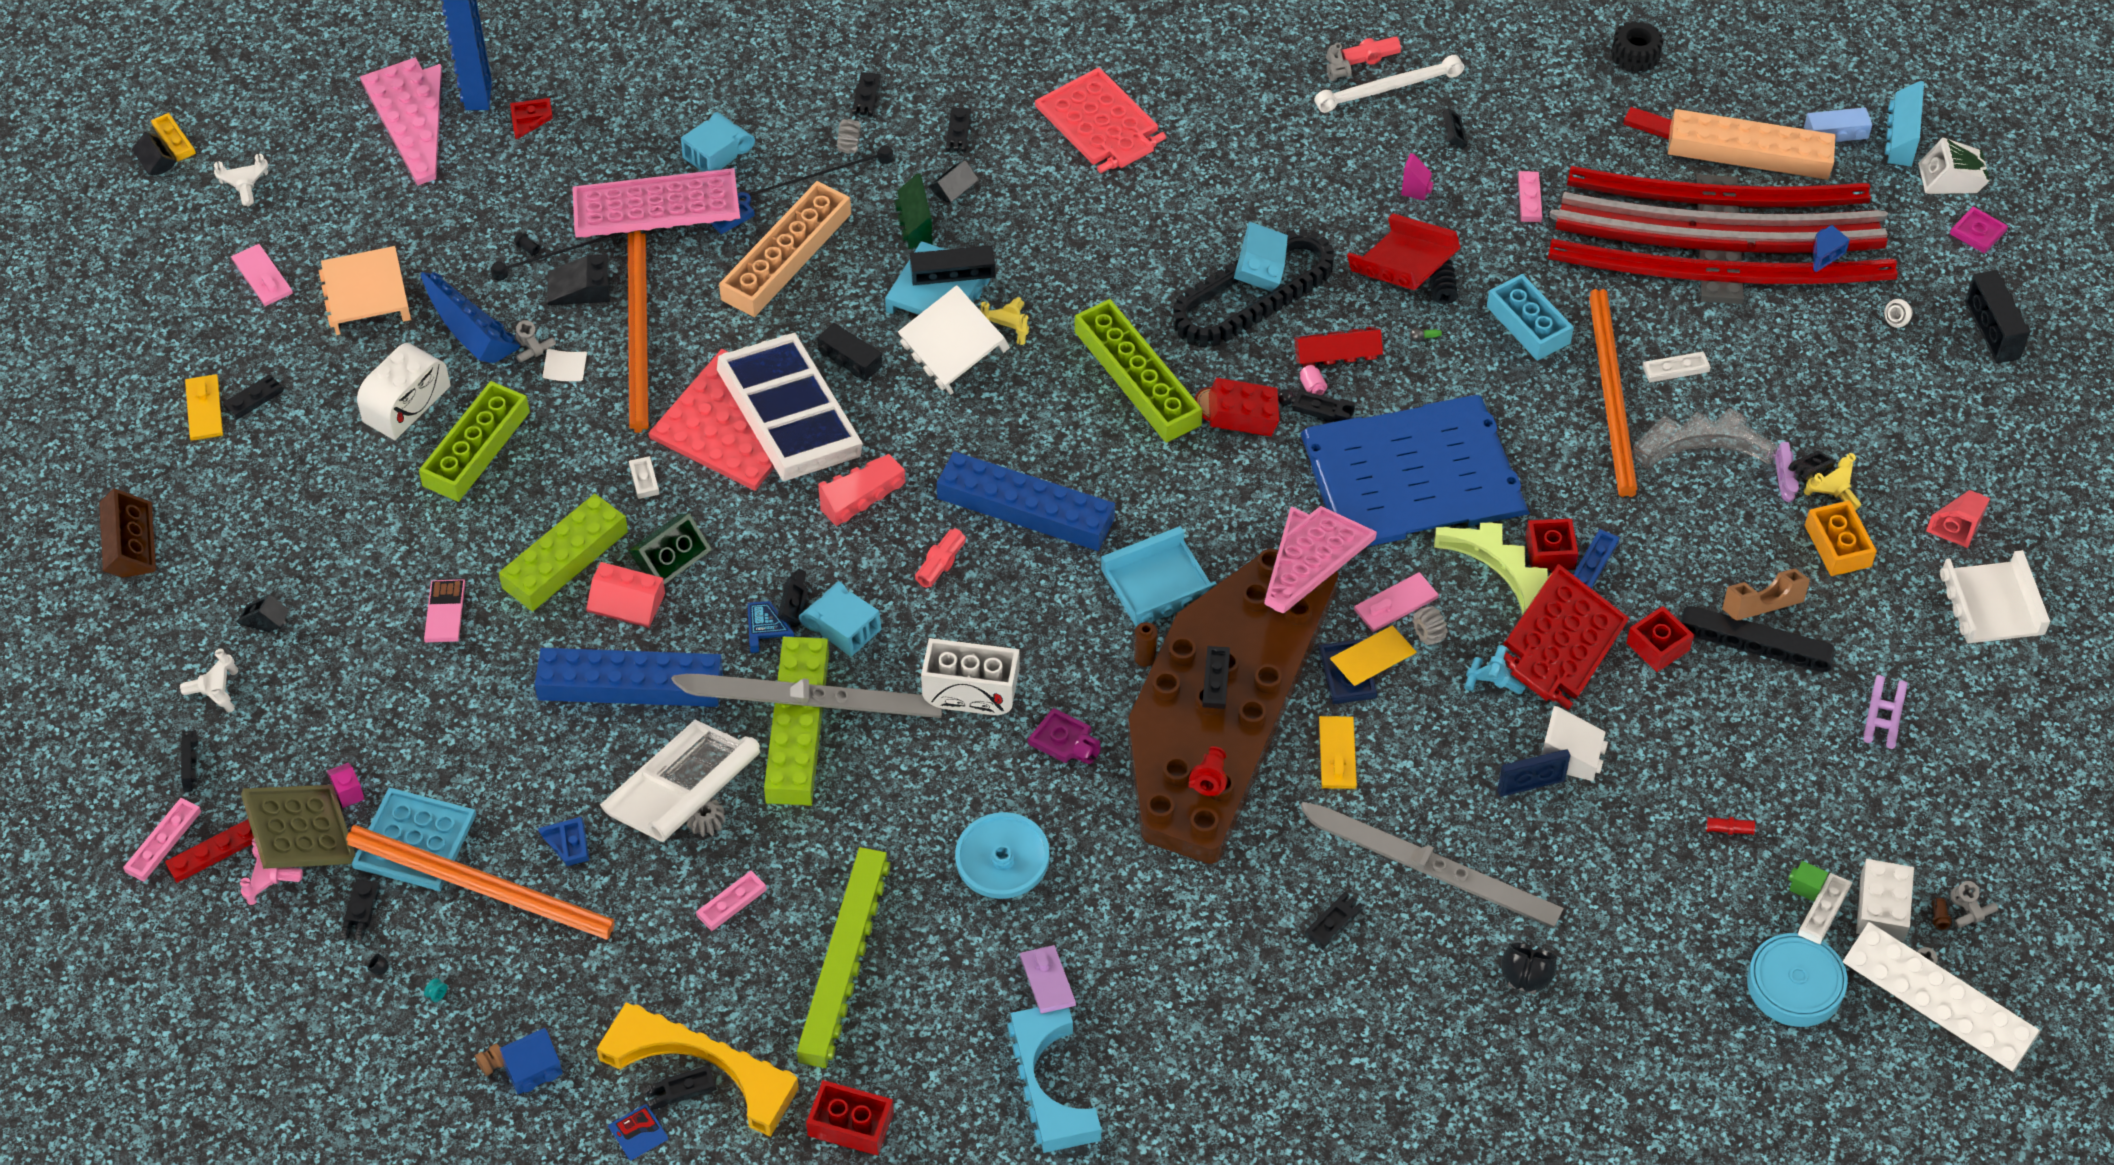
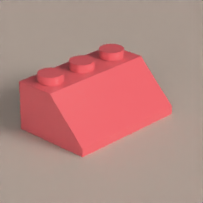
M600 562L592 578L586 610L593 614L649 628L665 595L663 578Z

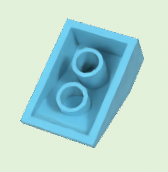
M1249 222L1234 279L1271 292L1280 285L1285 266L1288 235Z

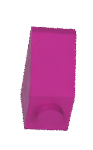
M1410 153L1404 168L1401 195L1425 201L1427 194L1432 193L1434 182H1431L1432 172L1413 153Z
M349 763L327 771L342 808L365 800L358 778Z

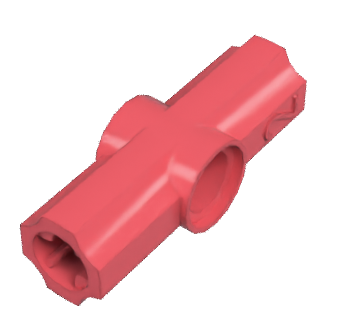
M1397 36L1379 41L1367 38L1359 46L1341 50L1343 60H1348L1350 65L1362 62L1373 65L1378 63L1382 57L1401 53V46Z
M956 528L950 529L938 546L933 545L930 548L926 561L915 574V580L925 588L932 587L942 572H947L952 567L955 555L966 542V536Z

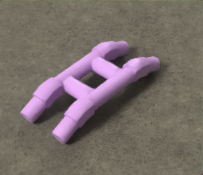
M1876 675L1864 730V742L1871 743L1873 741L1876 726L1888 729L1886 746L1889 749H1893L1896 746L1908 682L1899 681L1893 703L1881 700L1885 677ZM1878 709L1892 711L1891 721L1877 718Z

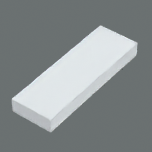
M1704 351L1643 362L1642 366L1649 383L1710 372L1711 368Z

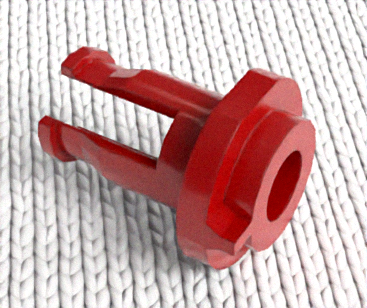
M1217 746L1209 747V754H1204V760L1201 765L1195 766L1191 771L1189 788H1193L1198 793L1206 796H1215L1225 790L1227 776L1223 771L1224 758L1227 756L1223 749Z

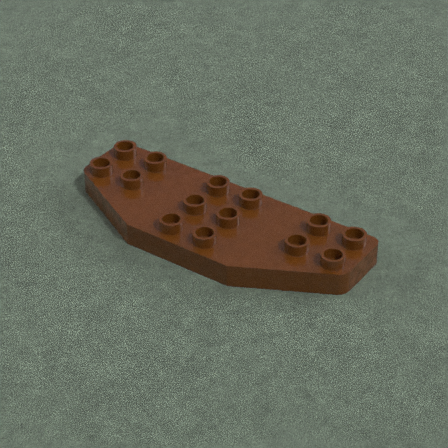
M1277 549L1263 550L1257 557L1177 613L1128 717V737L1142 838L1151 845L1207 864L1218 862L1224 852L1337 592L1338 572L1336 571L1285 613L1275 611L1273 608L1265 605L1266 594L1279 551ZM1207 646L1230 647L1225 709L1202 707ZM1217 746L1223 749L1227 756L1224 758L1223 771L1227 776V785L1222 793L1215 796H1206L1198 793L1193 788H1189V777L1192 769L1197 765H1201L1204 760V754H1209V747Z

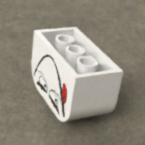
M411 343L400 345L366 377L360 386L357 403L362 422L389 438L396 440L451 386L446 364Z
M929 638L921 673L923 698L935 707L987 715H1002L1009 712L1013 705L1020 669L1019 649Z

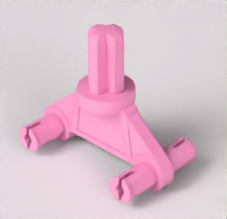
M255 839L252 840V852L257 860L251 881L249 878H243L240 882L242 886L241 894L247 899L249 905L255 904L257 902L256 895L273 883L279 884L280 880L300 882L303 876L301 868L263 869Z

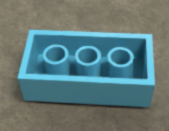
M1524 274L1489 290L1487 308L1537 361L1571 344L1574 327Z

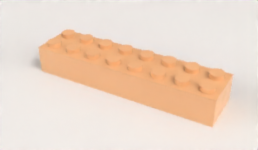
M1674 110L1670 125L1668 155L1826 180L1829 179L1834 165L1835 134L1686 110Z
M816 181L719 283L721 300L755 318L851 215L850 197Z

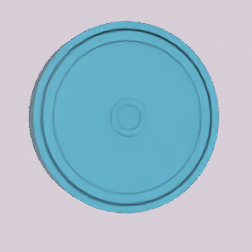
M1798 933L1780 934L1763 942L1755 951L1747 974L1749 993L1758 1008L1773 1020L1795 1027L1814 1026L1831 1018L1839 1009L1848 984L1846 968L1840 956L1825 942L1822 941L1821 944L1799 936Z

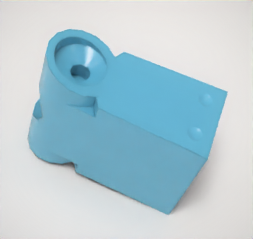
M715 112L709 121L706 120L681 137L682 158L702 172L721 170L737 158L738 154L748 152L754 146L755 138L738 125L733 124L731 120L719 112Z
M837 581L820 599L812 603L799 615L800 622L807 629L820 632L824 638H828V641L850 657L882 630L879 610L852 592H848L840 581Z

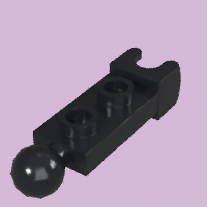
M1283 389L1278 393V402L1283 406L1292 403V411L1332 422L1348 420L1350 416L1354 415L1355 403L1349 400L1340 399L1339 401L1302 390L1298 391L1297 396L1293 395L1288 389Z

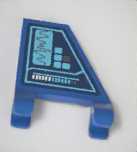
M770 601L748 603L750 653H759V639L794 637V632L788 624L777 617L778 611Z

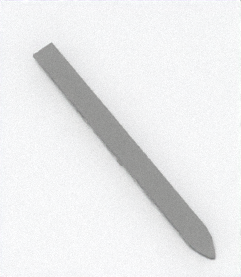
M705 674L674 675L671 678L674 684L684 692L696 696L941 718L942 716L941 708L929 704L923 698V695L812 685L809 684V679L790 683Z
M1306 802L1301 803L1304 814L1318 828L1553 929L1564 908L1433 853L1434 847L1428 845L1421 848L1332 809Z

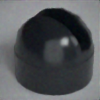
M376 954L370 960L367 969L376 975L384 974L389 968L388 960L382 955Z

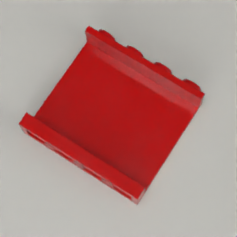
M1393 213L1388 217L1391 228L1389 234L1364 256L1349 252L1347 257L1352 272L1416 290L1460 249L1457 231Z

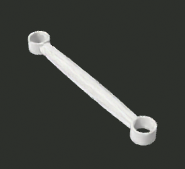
M1450 55L1443 60L1442 64L1379 79L1336 93H1332L1331 90H1323L1315 96L1314 101L1319 110L1326 113L1333 110L1338 103L1401 88L1444 74L1450 78L1456 77L1463 72L1464 64L1459 56Z

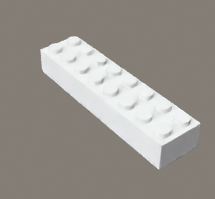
M1868 922L1843 960V963L2013 1073L2040 1033V1030L1870 922Z

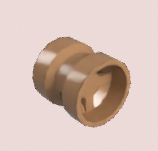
M497 1043L490 1046L488 1051L479 1052L474 1055L479 1068L485 1076L492 1074L493 1070L497 1067H504L500 1047Z

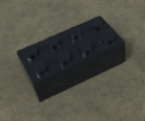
M1998 270L1973 274L1965 304L1996 364L2020 360L2027 339L2030 336V328L2025 324L2020 309L2016 307L2013 295L2006 288L2004 278H2001Z

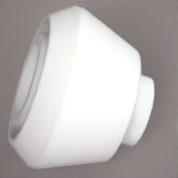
M1902 299L1890 301L1884 311L1887 323L1896 328L1908 324L1913 314L1911 306Z

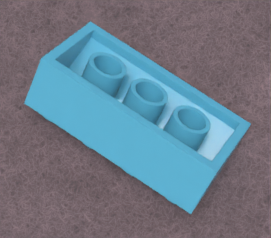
M1924 81L1916 82L1897 91L1894 100L1889 102L1888 112H1891V114L1888 115L1887 126H1890V128L1887 129L1886 140H1889V143L1887 142L1885 147V154L1888 155L1887 163L1912 167L1920 140Z

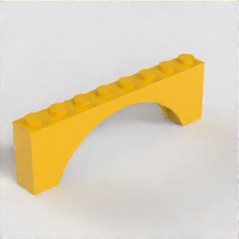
M627 1002L624 1004L597 1047L599 1061L619 1070L637 1060L660 1054L690 1055L716 1065L735 1081L743 1093L747 1104L749 1127L770 1137L799 1090L798 1078L792 1072L779 1070L767 1061L761 1062L754 1059L747 1052H738L724 1042L718 1043L713 1041L704 1033H695L685 1025L672 1023L664 1016L647 1012L642 1006L637 1004L631 1005Z

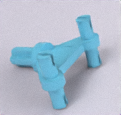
M1499 645L1497 646L1495 656L1491 657L1489 665L1481 668L1483 660L1479 657L1473 659L1472 666L1468 668L1466 673L1468 678L1464 688L1472 691L1474 690L1476 680L1494 682L1499 688L1506 687L1517 694H1522L1526 685L1510 674L1511 671L1507 669L1503 659L1507 648Z

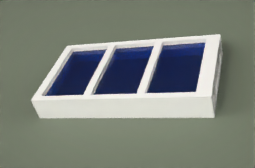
M796 333L782 335L779 338L763 341L749 347L746 346L718 356V373L782 481H787L861 456L862 441Z

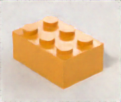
M1850 500L1809 510L1804 526L1830 576L1872 567L1877 550Z

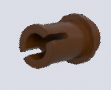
M1936 898V903L1934 900L1931 901L1934 915L1932 923L1936 929L1946 930L1952 923L1951 917L1948 916L1947 902L1943 898Z

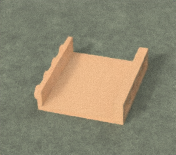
M395 246L321 261L322 269L319 270L321 282L325 281V284L322 285L323 295L328 297V300L324 301L327 312H331V315H327L330 328H335L336 335H340L338 323L400 311L403 322L411 320Z

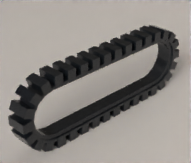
M1299 229V235H1296L1294 230L1287 231L1286 253L1294 249L1310 250L1319 257L1320 262L1312 269L1213 327L1196 326L1187 318L1188 312L1240 281L1234 279L1238 260L1235 261V266L1232 263L1227 265L1225 272L1221 269L1215 273V278L1210 275L1205 278V284L1200 281L1195 284V290L1190 287L1185 290V296L1180 294L1173 308L1174 330L1178 331V336L1182 340L1187 337V343L1195 345L1197 340L1200 341L1199 347H1207L1208 341L1211 342L1213 347L1220 345L1221 338L1228 342L1232 339V333L1238 336L1242 333V327L1248 330L1252 327V321L1258 324L1262 321V316L1268 318L1272 315L1273 310L1278 312L1282 309L1283 304L1288 306L1292 303L1293 298L1298 300L1302 297L1303 292L1308 294L1312 291L1313 286L1318 288L1322 285V280H1328L1330 272L1332 273L1334 262V249L1332 245H1329V240L1325 237L1319 239L1320 233L1314 231L1308 236L1306 229Z

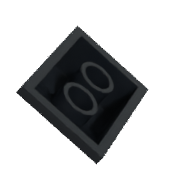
M608 254L587 255L548 271L547 305L610 302Z

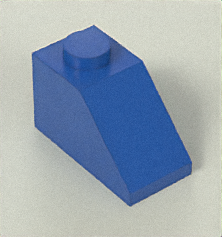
M1833 225L1826 229H1821L1815 236L1813 270L1817 272L1846 254L1850 239Z

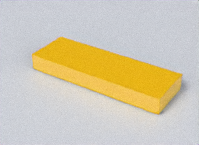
M170 113L151 120L152 126L177 162L196 154L195 149Z

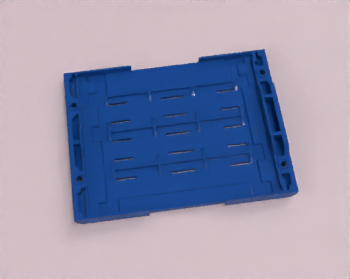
M1480 395L1425 404L1419 408L1367 418L1358 417L1305 428L1300 434L1326 509L1376 531V539L1368 546L1406 539V534L1436 527L1468 522L1469 527L1479 525L1480 523L1530 514L1520 490L1521 483L1519 478L1511 469L1497 435L1495 420L1488 413L1483 398Z

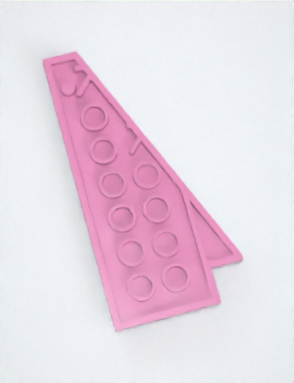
M415 57L360 76L363 87L417 186L435 180L437 175L442 83L441 65L438 64L422 70Z
M1322 506L1310 515L1291 507L1266 594L1265 605L1273 608L1275 611L1285 613L1376 539L1377 532Z

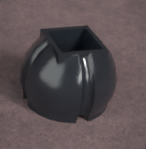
M1509 943L1501 961L1502 973L1508 983L1507 987L1536 995L1537 992L1546 988L1553 980L1557 969V957L1553 953L1539 947L1533 950L1532 945Z

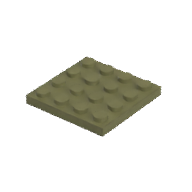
M333 785L243 788L241 797L263 869L352 864L355 852L352 846L347 845L348 830Z

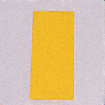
M1391 625L1330 659L1347 679L1356 686L1417 652L1398 630Z

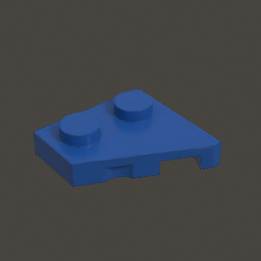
M582 817L538 828L540 835L566 866L589 861L585 824Z

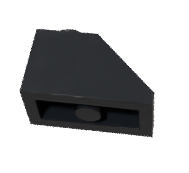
M268 594L247 604L237 623L265 632H271L277 628L281 629L286 624V616L290 609Z

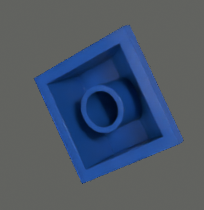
M546 1028L500 1048L506 1073L517 1095L532 1091L536 1086L544 1082H551L563 1074L560 1061Z

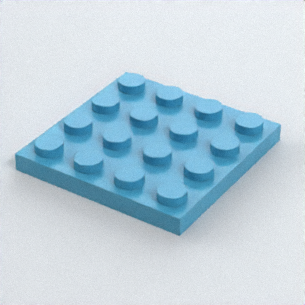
M389 787L368 830L455 861L476 817V811L471 808ZM358 849L352 861L354 869L441 891L445 880Z

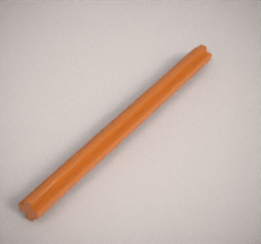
M637 230L627 234L629 428L634 429L636 433H642V429L647 430L649 427L646 234L641 233V230Z
M1594 289L1590 292L1589 300L1618 494L1621 497L1627 495L1633 497L1636 495L1637 483L1608 293L1605 289L1600 291Z
M353 825L351 832L347 835L346 840L349 846L606 940L610 938V934L614 930L615 919L363 827Z

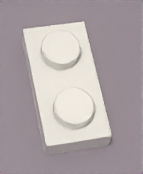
M650 456L630 460L629 466L638 499L659 495V488Z

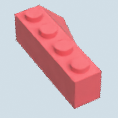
M890 454L868 462L863 469L858 467L852 469L849 475L833 477V481L828 484L823 481L818 484L821 511L835 526L847 522L855 514L866 510L871 504L882 500L895 489L901 488L906 483L905 469Z

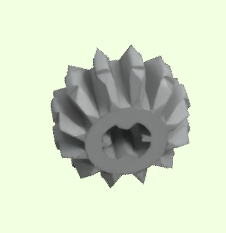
M843 119L841 121L837 140V148L840 152L847 154L857 152L861 132L859 121H854L853 119Z
M1434 606L1418 610L1414 613V618H1412L1416 635L1426 645L1441 642L1446 638V633H1448L1447 623L1443 619L1444 616H1441L1440 611Z
M717 799L711 802L709 800L686 821L688 828L692 829L694 834L700 832L702 837L706 833L713 836L714 830L721 831V824L725 822L724 808L722 805H719Z

